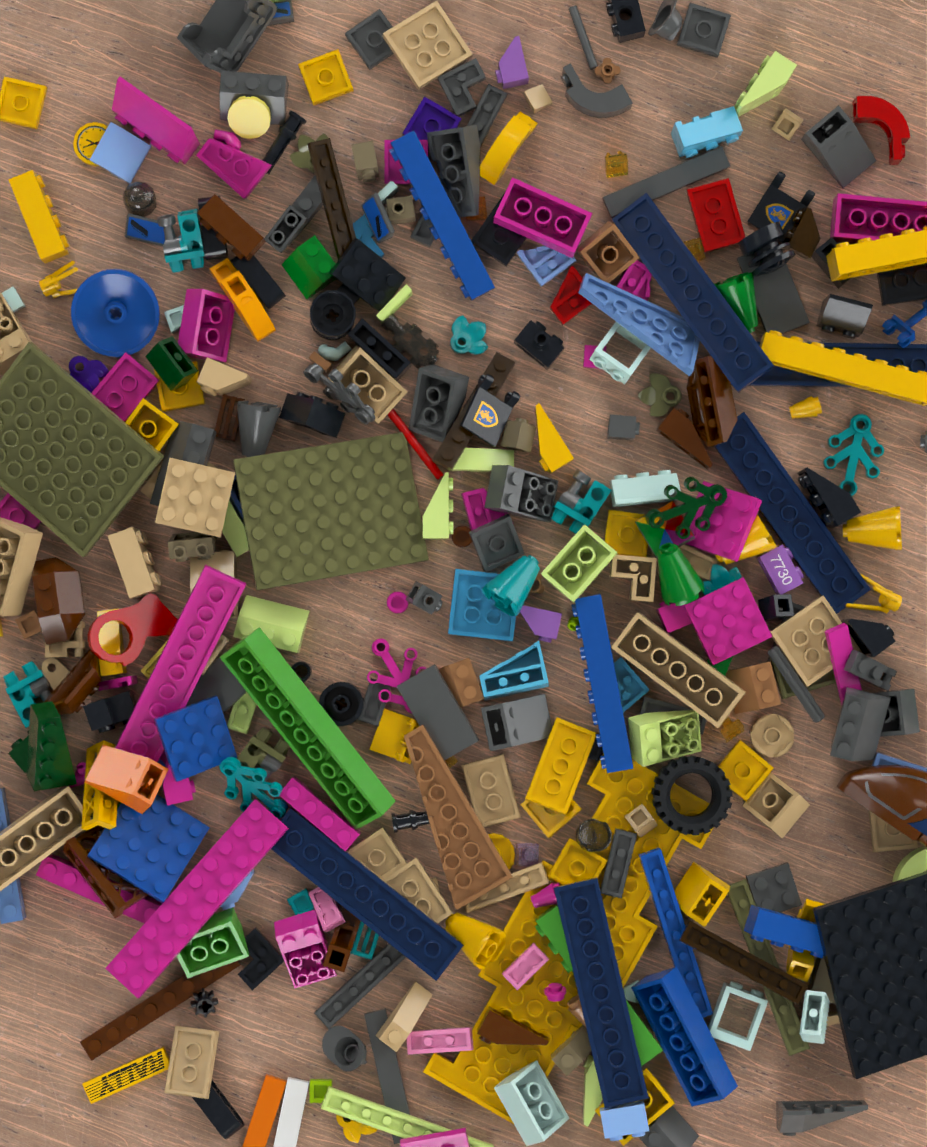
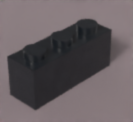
M363 318L348 333L349 339L396 381L411 367V362Z

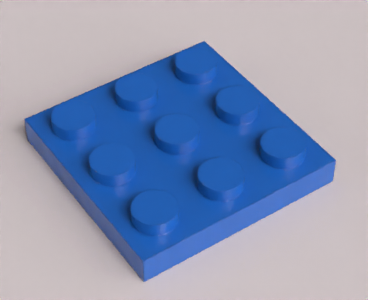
M212 696L154 719L176 782L216 767L227 757L238 758L218 696Z

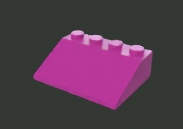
M119 76L112 105V111L116 115L115 119L124 126L129 124L133 127L132 131L143 139L145 136L150 139V144L157 150L164 149L168 152L167 156L178 164L180 161L185 165L200 145L192 127Z

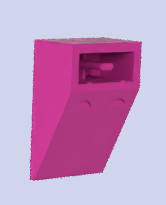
M315 910L274 922L275 937L294 988L337 976L334 969L323 966L328 951V944Z

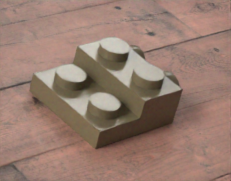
M198 532L173 534L168 540L170 559H176V562L188 561L189 557L197 556L199 560L209 559L216 552L215 541L217 537Z

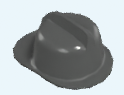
M663 0L656 18L649 29V36L657 34L668 41L674 40L682 25V17L675 8L677 0Z
M334 1026L325 1033L322 1040L323 1052L341 1070L351 1072L362 1064L367 1063L365 1044L344 1026Z

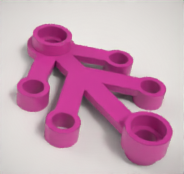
M384 639L375 640L371 646L372 652L376 656H381L394 678L380 675L377 671L373 670L367 674V681L371 684L380 683L397 688L399 684L410 678L413 661L417 658V651L414 648L405 650V661L401 673L388 652V642ZM377 644H384V651H378ZM413 651L415 654L414 658H408L407 652ZM419 667V668H417V670L415 671V675L418 674V671H419L420 669L425 670V669H427V668H426V667ZM375 673L378 677L377 680L371 681L369 679L370 674ZM387 689L379 692L378 699L381 702L404 705L405 710L412 714L402 696L391 694ZM382 692H387L389 694V698L387 700H383L381 698Z

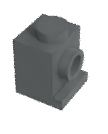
M415 581L405 599L431 615L434 611H439L443 603L441 594Z

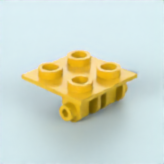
M384 708L369 750L389 756L400 762L411 764L412 761L404 735L419 727L416 719Z

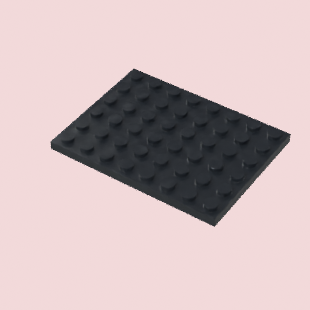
M927 871L813 908L853 1078L859 1079L927 1055Z

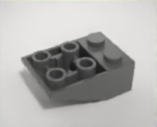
M839 105L809 129L801 139L842 188H845L877 161L853 121Z
M492 465L484 508L551 523L559 480L510 465Z
M545 694L481 707L490 751L547 739L551 732L552 725Z

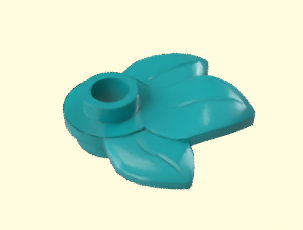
M464 315L459 316L454 321L451 327L453 336L450 340V346L455 353L465 354L469 352L479 355L488 349V345L482 340L486 333L485 323L476 321L469 324ZM458 340L464 341L465 345H460Z
M713 564L710 574L711 581H703L705 590L702 593L707 595L740 579L741 573L739 569L734 567L727 571L723 566Z

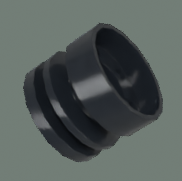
M779 222L769 224L738 242L744 257L755 255V258L748 263L749 267L760 265L752 271L754 277L769 274L780 269L796 255L794 250L783 253L791 245L789 242L779 245L778 241L785 236Z
M328 290L320 293L313 300L310 307V323L316 334L326 340H339L352 330L356 318V309L353 301L345 293L338 290ZM330 312H333L334 315H338V317H336L335 322H332L331 319L326 318L329 317Z

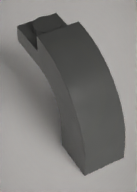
M571 63L563 67L561 79L566 88L570 87L566 90L565 97L581 113L596 118H609L631 109L633 102L622 84L605 93L592 92L582 84Z

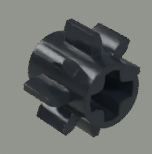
M202 988L198 994L193 993L195 1000L191 1001L190 1004L192 1008H195V1015L200 1013L206 1018L207 1014L216 1012L213 1005L219 1003L218 998H213V990L207 992Z

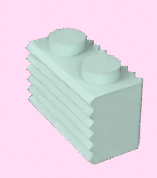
M805 991L799 1032L804 1042L825 1043L828 1008H830V1001L825 992Z

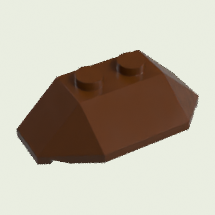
M706 356L695 361L694 370L688 378L686 388L693 425L700 438L705 441L707 447H712L727 442L738 419L731 382L711 356Z
M57 557L35 561L32 575L38 620L46 645L67 642L85 616L80 572Z
M91 649L85 653L44 701H53L59 715L78 713L85 705L84 700L86 697L95 694L100 687L97 685L101 681L99 658Z

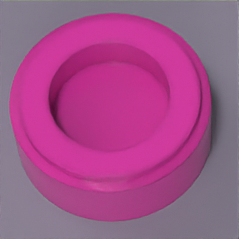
M393 592L387 599V607L393 613L404 612L409 605V602L405 600L407 596L402 592Z

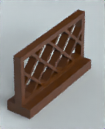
M97 825L77 838L72 837L67 840L63 852L113 917L117 918L123 914L124 910L147 897L148 894L135 886L122 885L123 878L121 877L119 884L110 882L107 879L108 873H115L103 866H98L94 860L87 857L91 850L83 848L80 843L84 840L96 843L99 838V831L105 828ZM121 890L133 892V898L125 902L120 895Z

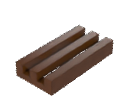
M223 394L215 426L216 438L235 442L239 428L238 411L231 436H228L235 402L245 401V399ZM227 400H229L230 405L228 409L223 434H220V429L227 405Z

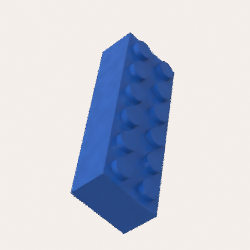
M677 967L645 976L631 987L692 1107L722 1100L738 1087Z

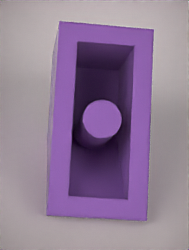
M519 36L513 39L499 61L498 70H495L497 83H502L503 89L525 85L529 81Z
M522 606L520 614L533 634L539 636L538 640L551 643L552 639H557L562 613Z

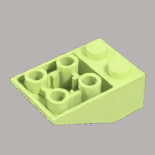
M777 51L771 57L767 55L758 72L750 80L746 88L747 93L743 91L734 106L738 117L778 96L797 65Z
M694 710L650 712L628 718L631 757L642 767L702 751L699 714Z

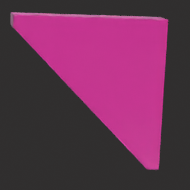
M136 675L99 682L97 684L100 686L98 690L103 691L136 685L138 678Z

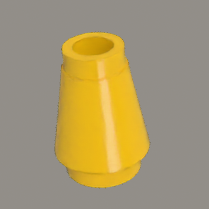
M810 396L793 406H789L792 419L818 417L817 414L822 413L818 396Z

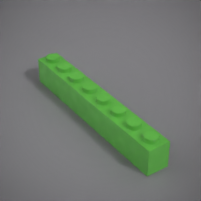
M554 904L535 918L537 922L535 928L542 937L547 936L550 940L548 946L555 955L558 953L564 959L561 964L570 973L571 971L573 972L558 905ZM626 999L640 1063L643 1066L663 1050Z

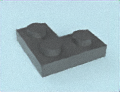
M475 58L439 76L438 81L455 115L460 117L476 109V104L468 88L486 80V76Z

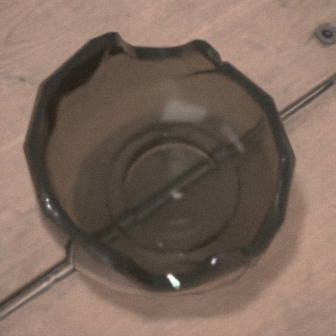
M137 181L125 188L123 202L130 214L145 217L154 211L157 205L156 195L150 185Z
M588 819L579 824L576 830V841L585 851L599 852L606 849L611 843L612 832L606 822Z

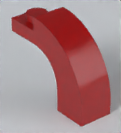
M856 96L853 101V123H872L879 126L888 138L889 165H898L902 158L905 157V145H902V143H906L910 139L909 127L904 116L893 104L882 98Z

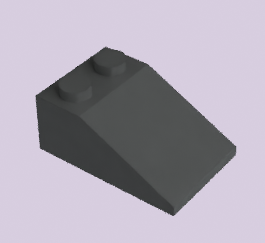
M434 364L419 368L409 430L443 442L464 403L469 377Z

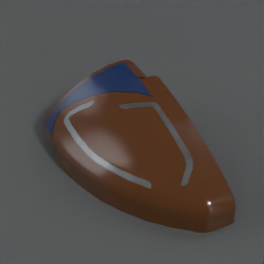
M876 765L852 770L843 776L837 785L841 791L910 839L917 840L927 847V771L909 766Z

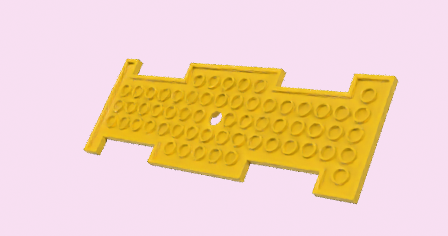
M633 759L634 769L607 773V769H602L601 761L599 760L586 784L605 795L578 843L608 860L615 828L636 833L624 816L639 805L643 804L658 824L641 838L637 834L622 899L601 894L622 986L624 987L658 927L653 922L639 915L651 895L639 854L659 847L662 850L667 866L682 839L702 849L711 832L706 834L702 832L699 835H685L673 830L663 822L656 813L652 802L653 794H651L655 784L653 781L659 774L647 767H642ZM675 783L672 785L670 799L678 813L685 816H695L702 813L709 806L710 803ZM542 860L548 875L553 865ZM605 864L603 870L601 871L599 877L597 878L600 888H601V884H602V880H603V876H604L606 864ZM548 877L550 884L558 883L555 880ZM550 884L527 891L522 895L503 929V932L506 934V937L503 936V941L506 943L502 953L493 964L488 962L485 964L487 968L480 969L478 973L479 977L495 985L496 988L472 1028L474 1049L471 1051H459L454 1062L438 1053H433L423 1070L425 1074L512 1124L514 1123L494 1087L507 1076L536 1060L546 1077H548L555 1065L551 1059V1054L571 1036L573 1031L582 1026L581 1022L568 1010L569 1006L567 1005L571 998L578 995L574 974L572 971L570 973L566 971L561 964L564 959L559 953L555 955L548 946L550 940L546 935L542 937L535 928L537 925L535 918L553 905L535 908L532 904L531 896ZM534 942L549 960L516 990L502 975V972ZM551 983H560L566 987L565 998L557 1002L549 1001L544 994V989ZM490 1006L547 1036L549 1042L547 1045L495 1044L494 1042L488 1044L479 1039L480 1035L477 1034V1029Z

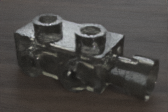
M392 313L383 322L381 327L395 335L392 338L395 342L393 347L401 354L406 352L411 357L409 361L417 369L428 365H435L439 360L437 357L439 354L437 348L439 346L431 338L426 340L421 335L423 331L416 324L410 325L407 322L403 326ZM411 334L412 339L406 341L404 335ZM425 348L428 350V354L423 356L420 354V350Z

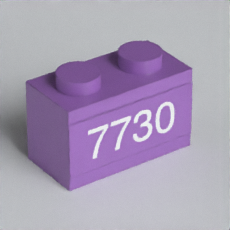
M783 544L757 557L776 595L784 594L803 584L802 578H804L798 566L795 567L791 561L793 559L791 551L788 547L784 548Z

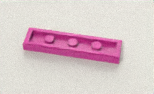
M845 623L825 630L841 707L847 687L862 690L859 677L844 670L853 649L848 625Z

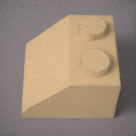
M207 358L197 382L203 392L215 397L216 394L223 396V394H228L250 385L252 379L244 372Z
M770 772L742 806L779 837L783 838L810 804Z

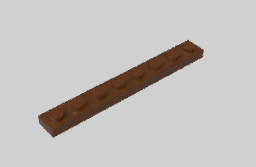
M235 961L187 978L186 974L81 1040V1045L91 1061L192 997L194 992H200L202 988L208 987L241 965L240 961Z

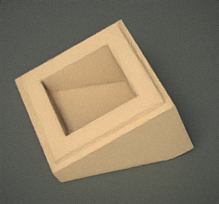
M543 84L524 91L523 96L534 114L553 104Z
M785 108L772 127V130L790 141L803 122V119Z
M643 804L624 816L640 838L658 825Z

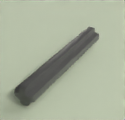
M779 646L769 649L768 655L813 722L817 723L824 719L825 714Z

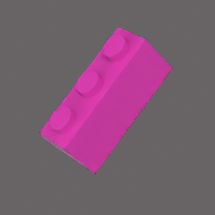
M205 289L186 290L178 344L188 357L204 360L210 358L217 362L226 363L235 312L232 302L226 295Z

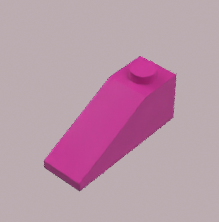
M664 602L659 603L661 608L656 609L666 633L691 624L684 605L676 606L675 603L669 602V606Z

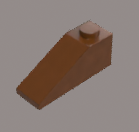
M673 408L656 431L709 470L713 464L692 421L688 419L689 415L680 408L678 410Z
M490 1006L477 1029V1034L480 1035L479 1039L488 1044L494 1042L495 1044L547 1045L549 1042L547 1036Z

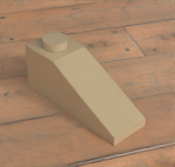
M415 981L377 1032L376 1036L378 1039L397 1052L411 1033L433 994Z

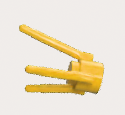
M75 261L69 262L54 273L45 276V279L39 281L40 288L46 297L52 295L53 299L59 296L76 293L77 289L58 290L62 288L60 280L78 271L77 267L66 271L75 264Z
M860 573L865 582L872 585L873 590L881 594L879 597L881 606L846 604L848 608L881 611L887 614L889 610L895 612L899 609L902 597Z

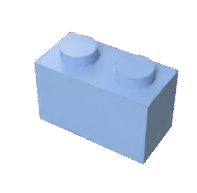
M644 1100L609 1108H600L605 1139L610 1138V1141H618L623 1139L624 1135L632 1134V1137H641L645 1135V1132L649 1131Z

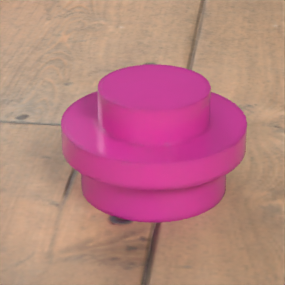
M551 983L544 989V994L549 1001H561L565 998L566 987L560 983Z

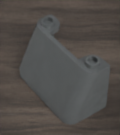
M215 0L201 24L188 23L183 27L177 39L205 67L221 73V70L237 72L275 16L277 7L271 0Z

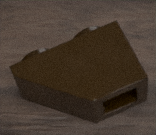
M804 207L796 212L793 218L795 224L792 230L789 229L786 232L783 241L785 243L789 242L791 245L787 250H794L795 254L804 259H809L812 257L821 238L812 209Z

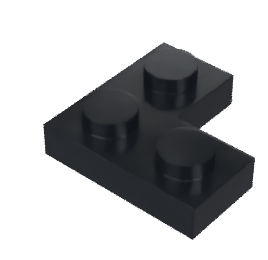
M257 927L245 937L249 955L253 960L238 973L239 977L252 991L284 962L283 956Z

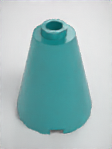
M531 555L528 557L522 556L482 588L483 594L488 600L492 597L496 602L494 606L510 616H517L539 573L538 560Z

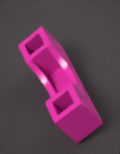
M295 776L283 788L280 796L345 852L360 835L361 832L358 829L355 830L345 818L324 804L311 789Z

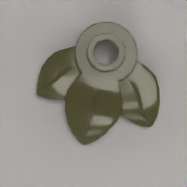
M322 134L316 141L328 139L326 134ZM300 135L298 139L299 151L292 153L290 158L295 166L308 168L309 171L315 173L307 145L310 142H314V140L308 136Z
M652 373L649 376L651 386L643 389L638 394V398L644 404L651 406L650 416L660 417L665 415L670 407L678 405L682 395L679 388L671 385L668 377ZM673 393L674 399L668 400L666 395Z

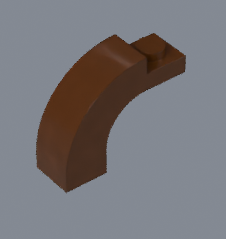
M342 906L341 913L345 923L335 927L323 966L345 972L361 921Z

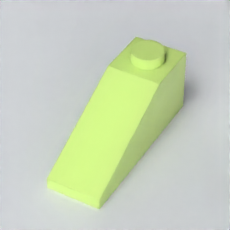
M588 1055L583 1065L585 1067L583 1123L587 1127L596 1113L595 1109L599 1107L603 1100L593 1055Z

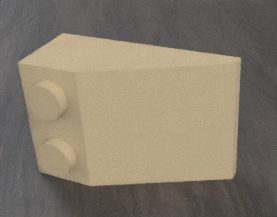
M355 346L335 368L343 375L341 382L345 388L350 383H354L360 388L361 392L358 396L364 405L367 404L373 408L376 417L375 421L378 424L408 392L358 346Z

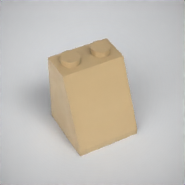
M221 550L211 555V558L199 560L198 556L190 557V594L205 564L238 579L237 560L234 551ZM239 600L230 618H238L240 613Z

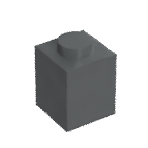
M610 415L607 439L633 441L635 435H639L640 422H636V416Z

